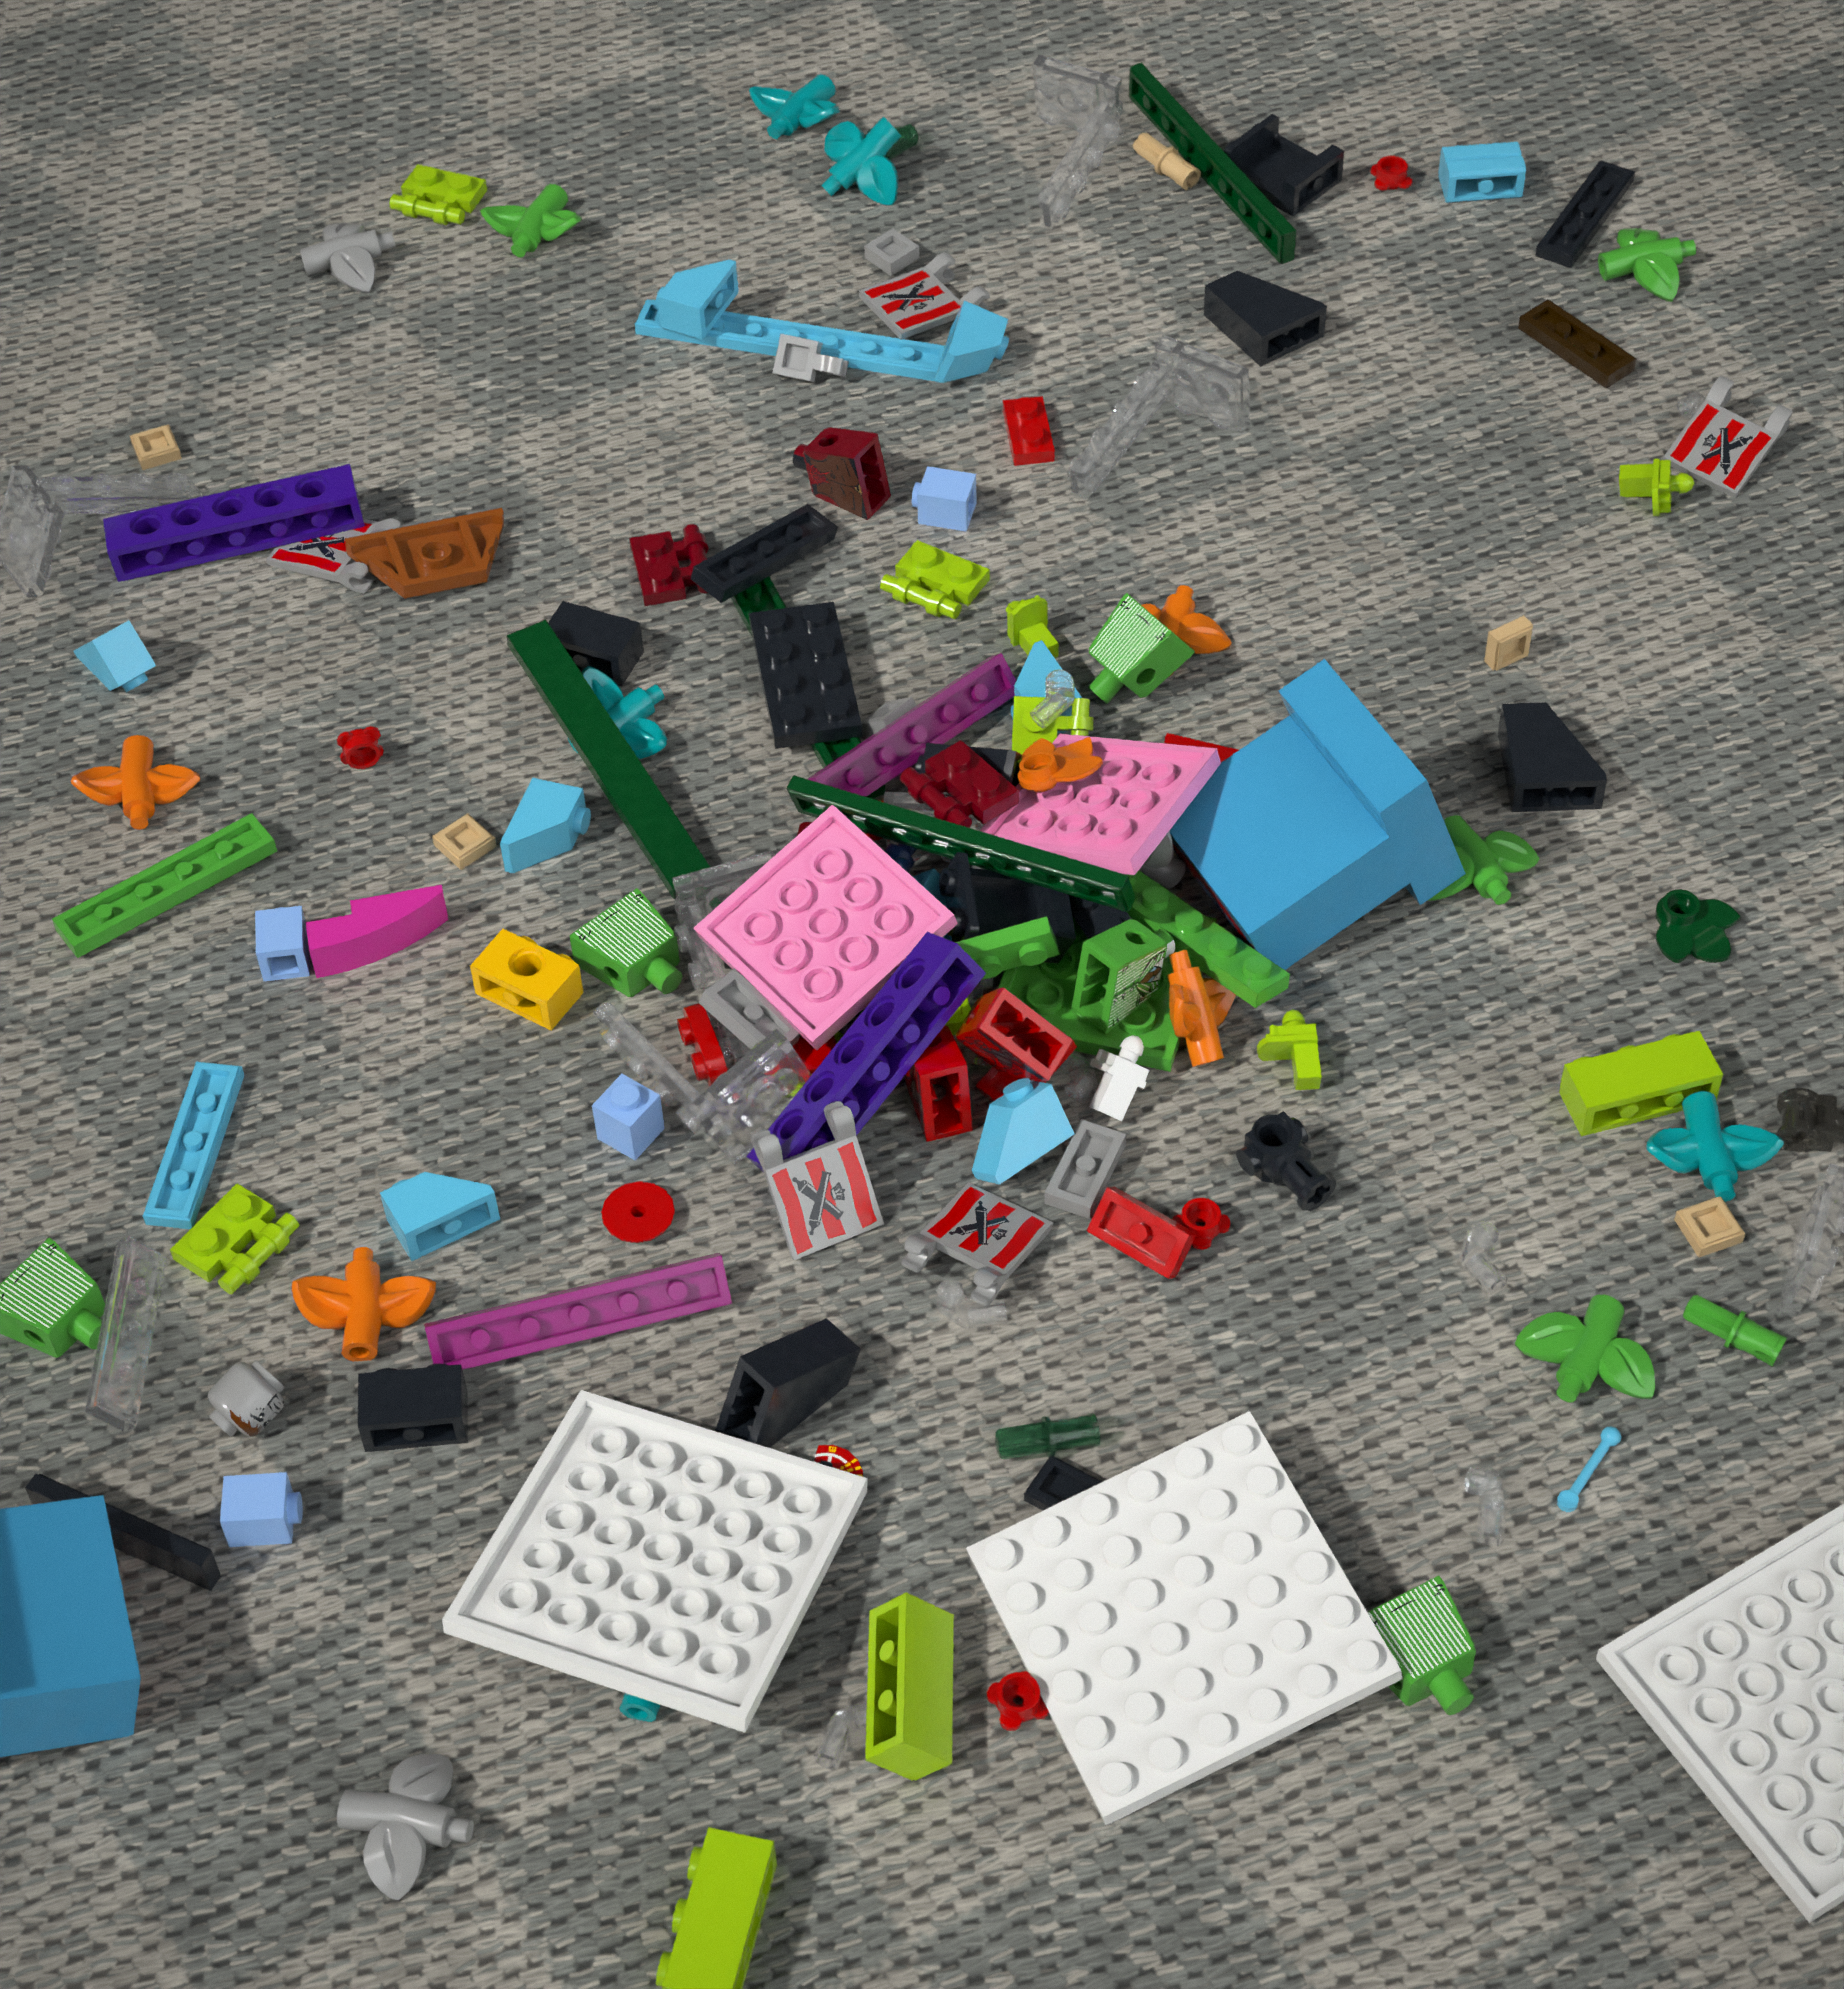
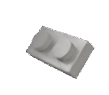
M735 969L706 989L700 998L699 1004L767 1065L794 1046L801 1037L762 994Z
M1081 1119L1045 1191L1044 1204L1091 1219L1126 1147L1127 1134Z

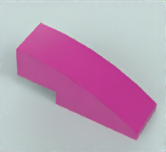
M442 885L350 900L351 915L306 922L309 952L316 978L347 972L381 960L410 946L448 921Z

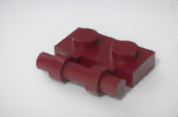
M689 524L683 529L684 538L682 541L673 542L670 531L629 538L644 606L686 599L685 587L697 585L691 580L693 567L707 559L706 554L709 550L705 535L700 533L697 525ZM690 559L691 564L688 567L680 568L678 561ZM697 585L700 593L707 594L704 589Z
M961 740L925 761V773L920 774L913 767H908L900 775V781L908 787V794L919 804L926 803L932 808L935 818L968 828L972 825L970 815H973L984 825L1019 804V790ZM946 791L950 796L946 797L942 793Z

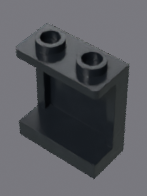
M1274 114L1255 124L1249 131L1235 141L1230 142L1224 149L1225 154L1273 206L1291 216H1295L1342 181L1344 150L1333 144L1319 155L1304 149L1279 134V117Z
M957 852L948 867L942 870L939 879L940 894L945 896L947 909L955 915L958 922L947 933L952 937V942H959L1046 916L1055 935L1060 955L1047 958L1044 961L1045 963L1059 964L1076 940L1068 894L990 870L970 868L968 855L964 852Z

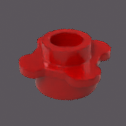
M1385 156L1371 167V174L1376 178L1374 186L1379 190L1406 189L1412 185V179L1407 176L1408 164L1401 157Z
M369 726L365 729H354L350 732L341 733L337 737V744L343 750L340 754L341 762L355 769H366L375 765L384 753L383 747L378 744V739L381 736L380 730Z
M1194 1198L1188 1201L1183 1206L1182 1213L1172 1218V1220L1197 1234L1192 1246L1199 1250L1210 1248L1212 1240L1219 1233L1228 1232L1231 1225L1230 1218L1225 1214H1221L1219 1206L1207 1198ZM1197 1222H1204L1205 1225H1204V1226H1198L1196 1223H1197Z
M1028 1671L1008 1674L1000 1682L991 1684L987 1690V1699L991 1704L996 1705L1000 1713L999 1723L1005 1730H1018L1021 1723L1033 1718L1042 1720L1049 1714L1040 1695L1039 1684L1030 1676ZM1017 1697H1020L1024 1700V1702L1020 1705H1017L1013 1702V1700Z

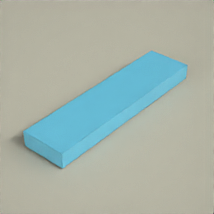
M205 1062L195 1063L143 1213L146 1225L191 1229L195 1225L245 1076L242 1066Z

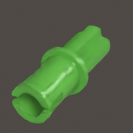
M1693 1295L1690 1298L1683 1312L1685 1320L1726 1340L1723 1347L1728 1349L1731 1345L1749 1353L1773 1367L1787 1339L1786 1336L1769 1330L1745 1317L1747 1312L1743 1310L1738 1316L1698 1295Z

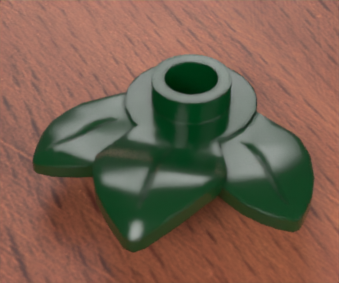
M1672 890L1661 898L1656 906L1655 916L1660 924L1656 932V942L1663 955L1675 963L1682 962L1690 954L1696 959L1709 963L1727 961L1730 958L1731 948L1724 929L1735 925L1741 916L1731 906L1720 900H1699L1696 895L1687 890Z

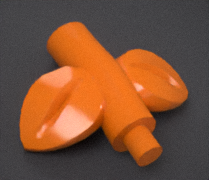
M1178 586L1176 593L1167 597L1162 610L1150 603L1142 604L1147 611L1191 647L1195 654L1221 652L1229 649L1231 646V640L1213 619L1202 613H1194L1196 607L1195 602L1192 600L1194 592L1189 586Z
M134 735L126 738L122 744L120 768L113 766L93 767L72 776L71 784L90 799L100 804L111 806L123 802V813L130 819L131 827L141 830L148 826V819L154 815L155 803L165 805L176 801L200 781L201 777L196 771L178 765L167 764L152 768L154 755L152 740L146 736Z
M1187 950L1169 954L1173 973L1167 975L1170 984L1169 1014L1176 1037H1185L1192 1067L1224 1059L1217 1028L1224 1022L1236 994L1213 978H1202L1199 966H1191Z
M358 1247L353 1251V1261L349 1262L345 1267V1281L334 1277L315 1275L301 1277L292 1282L294 1301L301 1314L311 1324L321 1329L340 1330L345 1327L342 1355L347 1360L353 1362L374 1359L378 1353L381 1325L390 1328H405L415 1323L428 1309L436 1290L435 1281L420 1276L396 1277L381 1284L380 1266L373 1261V1250L368 1247Z

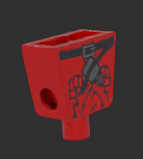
M1004 987L979 997L956 1033V1038L959 1042L1002 1074L1042 1081L1050 1080L1073 1041ZM1035 1047L1034 1054L1031 1056L1030 1048Z
M944 1026L905 1074L906 1085L926 1142L973 1131L967 1063L949 1027ZM932 1084H938L945 1088L946 1095L943 1099L934 1101L938 1098Z

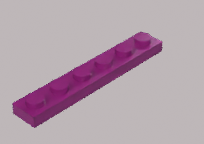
M1002 653L990 656L809 777L808 780L861 796H868L902 773L906 768L915 764L919 756L924 754L926 743H946L1014 696L1016 679Z
M719 1252L425 1323L424 1326L433 1364H461L462 1370L729 1305L732 1304L722 1255Z

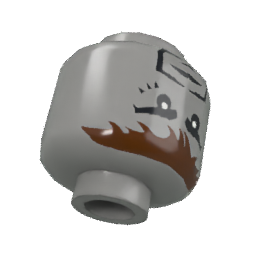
M256 1360L251 1365L245 1362H237L209 1390L208 1399L215 1408L209 1417L230 1437L238 1430L246 1436L254 1437L284 1407V1399L280 1392L285 1387Z

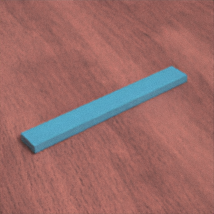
M649 299L646 300L635 323V332L639 335L776 356L780 334H786L823 343L820 354L849 361L848 368L936 381L935 376L945 347L938 344L906 339L901 340L893 337L726 311L720 316L705 338L701 340L660 328L659 310L655 306L656 300Z

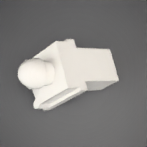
M1134 1035L1122 1041L1119 1046L1121 1050L1118 1056L1099 1048L1095 1059H1092L1090 1066L1103 1071L1104 1074L1089 1107L1120 1121L1123 1120L1137 1087L1145 1088L1147 1083L1145 1080L1150 1071L1136 1064L1138 1057L1143 1054L1144 1046L1142 1040Z

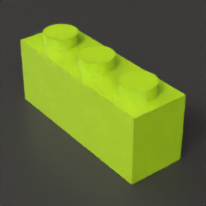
M1698 1030L1682 1035L1672 1034L1662 1040L1639 1046H1624L1615 1052L1595 1057H1580L1571 1063L1564 1064L1559 1094L1582 1137L1683 1111V1100L1696 1092H1711L1715 1095L1717 1101L1723 1073L1701 1032Z
M907 1592L869 1611L865 1760L907 1779L918 1780L952 1764L954 1614Z
M708 1827L703 1847L695 1846L690 1856L687 1879L692 1881L688 1898H679L672 1920V1932L677 1933L672 1952L664 1951L661 1955L656 1975L657 1986L662 1987V1989L743 1988L777 1867L774 1841Z

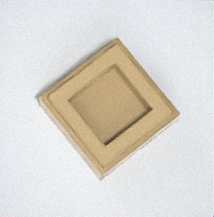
M169 424L130 435L133 449L142 470L182 459Z
M1522 616L1489 631L1484 662L1492 670L1497 671L1527 657L1533 624L1525 616Z
M468 813L432 836L434 846L460 870L497 847L495 837Z
M1716 1197L1676 1211L1674 1220L1698 1258L1740 1244L1744 1240L1745 1232L1722 1197Z

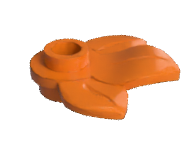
M1090 737L1057 748L1050 741L1041 738L1023 752L1022 760L1019 764L1018 780L1024 789L1034 792H1045L1054 788L1057 782L1076 781L1093 774L1102 766L1103 760L1101 757L1093 756V744Z

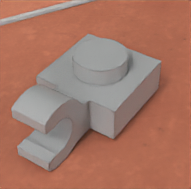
M780 334L772 373L814 383L817 371L846 377L849 361L820 354L823 343L819 341Z

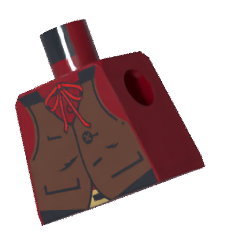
M829 427L824 429L808 445L800 444L794 451L793 465L798 469L807 471L812 494L815 497L866 520H869L891 497L879 437L876 433Z

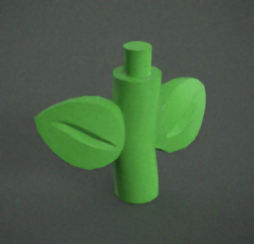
M555 184L545 186L528 208L508 205L485 207L480 210L483 218L494 230L504 236L512 237L514 244L511 247V251L517 257H524L527 251L534 252L541 239L545 241L554 240L572 229L582 220L579 214L569 210H562L568 202V195L563 188Z
M1621 229L1616 240L1621 248L1598 255V267L1603 280L1606 281L1634 273L1636 281L1647 291L1665 301L1673 302L1679 286V273L1676 265L1682 264L1684 257L1696 255L1694 240L1680 242L1678 237L1661 239L1659 232L1656 230Z
M1450 816L1444 819V822L1466 874L1427 901H1436L1452 896L1473 883L1483 898H1492L1497 905H1502L1511 897V892L1506 887L1508 877L1504 872L1516 873L1528 870L1536 866L1540 858L1525 840L1511 832L1496 831L1482 839L1461 816Z
M1602 1294L1593 1296L1588 1305L1583 1323L1576 1316L1562 1312H1551L1534 1319L1523 1328L1516 1338L1515 1346L1525 1355L1540 1361L1561 1364L1556 1373V1378L1560 1383L1556 1393L1565 1402H1574L1579 1393L1587 1392L1598 1374L1606 1384L1621 1393L1640 1399H1652L1655 1374L1651 1359L1639 1343L1628 1338H1617L1619 1326L1624 1316V1307L1611 1296Z

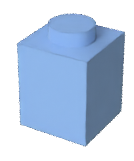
M927 466L922 482H916L912 492V507L918 508V524L967 532L977 503L976 474Z
M302 906L278 907L255 911L256 956L263 981L310 976L309 945Z
M621 1074L592 1105L597 1139L633 1160H636L665 1129L660 1095L624 1074Z
M287 1472L223 1477L220 1524L229 1547L292 1543L293 1524H301L303 1504L301 1493L293 1492Z

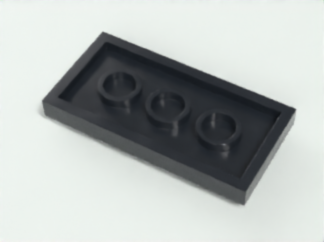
M834 602L749 613L750 628L775 749L862 737L861 718Z

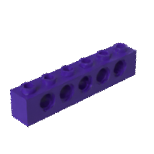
M350 464L103 519L107 553L118 582L365 527L359 494Z
M926 932L773 1122L768 1130L778 1138L783 1160L835 1140L824 1114V1107L833 1102L841 1101L844 1106H848L851 1109L855 1122L856 1136L986 974L957 943ZM753 1147L746 1157L764 1173Z

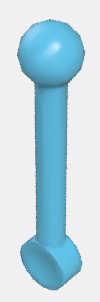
M1609 1426L1602 1430L1600 1434L1601 1443L1571 1488L1559 1493L1557 1505L1562 1511L1572 1512L1577 1509L1579 1493L1609 1448L1616 1446L1621 1440L1620 1431L1616 1427Z

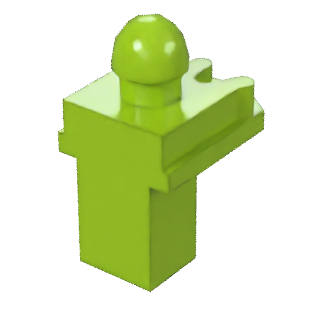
M1653 459V464L1620 465V496L1652 497L1653 516H1660V513H1671L1672 492L1686 493L1694 486V480L1689 474L1679 473V475H1672L1671 460Z
M1039 595L1026 601L1022 599L1021 601L1010 602L1005 611L1007 613V635L1011 639L1013 647L1020 645L1025 653L1029 655L1033 644L1042 640L1053 657L1058 658L1059 643L1048 630V602Z
M1294 1009L1289 1010L1282 1018V1026H1269L1270 1033L1266 1034L1265 1038L1259 1041L1256 1046L1258 1057L1262 1061L1292 1060L1295 1090L1320 1089L1322 1075L1316 1024H1306L1301 1012Z

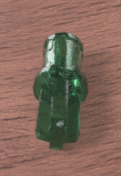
M1095 1413L1058 1420H1050L1049 1416H1043L1039 1423L1001 1428L995 1432L996 1451L1001 1459H1011L1046 1453L1047 1457L1055 1456L1056 1451L1088 1446L1096 1447L1100 1445L1099 1426H1093V1424H1096L1098 1420Z

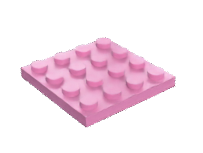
M1059 734L1052 743L1055 748L1090 737L1093 744V756L1102 758V766L1096 772L1083 779L1057 782L1054 788L1045 792H1034L1024 789L1019 783L1016 786L1019 790V804L990 820L980 830L981 832L1121 874L1135 875L1220 766L1221 761L1217 748Z
M831 805L694 927V930L704 943L730 968L735 969L748 980L791 1026L818 1050L872 1001L926 932L943 938L958 922L955 915L834 805Z

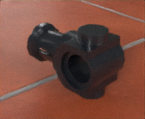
M1284 1111L1278 1115L1260 1117L1254 1123L1252 1130L1245 1134L1244 1147L1236 1152L1240 1166L1248 1175H1256L1261 1181L1274 1183L1277 1186L1286 1185L1298 1198L1297 1204L1302 1210L1312 1211L1318 1208L1333 1193L1336 1186V1181L1331 1175L1322 1174L1310 1161L1311 1151L1304 1145L1308 1142V1134L1302 1123L1294 1117L1290 1118Z

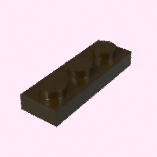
M1549 299L1520 316L1519 330L1606 389L1635 370L1637 358Z

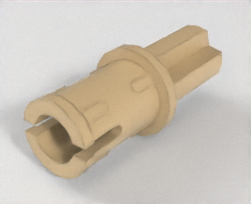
M1141 133L1138 139L1134 141V150L1155 166L1154 169L1157 174L1168 176L1186 191L1189 187L1195 186L1199 181L1200 170L1179 156L1176 148L1165 147L1148 133Z

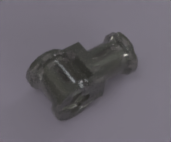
M1805 1088L1788 1089L1778 1096L1777 1110L1782 1115V1126L1779 1127L1777 1136L1781 1137L1784 1141L1782 1149L1803 1153L1813 1150L1831 1152L1834 1141L1844 1142V1108H1837V1096L1818 1095V1093ZM1800 1102L1804 1103L1802 1110H1799ZM1796 1131H1799L1798 1139L1794 1137Z

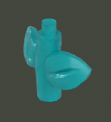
M823 74L814 77L795 93L777 88H749L751 99L756 107L765 116L771 118L772 124L767 128V132L773 139H778L783 134L790 136L800 125L803 128H808L826 119L828 120L840 112L838 105L828 101L835 95L836 88L833 81Z
M884 116L866 136H864V132L857 124L849 121L841 122L834 126L825 137L824 149L829 159L836 163L828 170L832 175L821 186L832 197L842 186L847 190L857 181L858 189L869 199L883 205L892 206L897 197L898 175L894 163L885 157V154L901 137L900 133Z
M587 666L582 671V675L638 759L654 755L667 745V737L664 730L655 722L647 719L655 713L654 705L664 699V694L658 685L654 684L645 691L637 687L624 697L615 681L602 671ZM568 738V741H569L571 747L573 748V750L576 751V749L574 748V746L572 745V743L570 742V740H569V738Z
M1701 1091L1687 1096L1682 1102L1686 1129L1667 1128L1659 1130L1649 1137L1646 1149L1668 1168L1678 1173L1686 1174L1699 1169L1705 1187L1714 1190L1715 1197H1722L1724 1202H1727L1736 1196L1733 1185L1738 1181L1737 1171H1748L1763 1165L1777 1154L1784 1145V1141L1781 1137L1769 1131L1743 1124L1731 1125L1721 1130L1715 1095L1711 1092Z

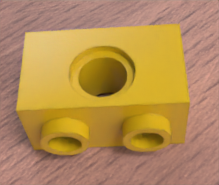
M504 928L470 965L474 989L477 995L551 1031L584 993L579 964L565 954H556L539 946L531 938L523 935L518 936Z

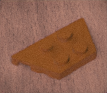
M502 508L345 538L346 552L356 562L366 564L370 573L404 599L485 583L488 581L503 531L504 511Z

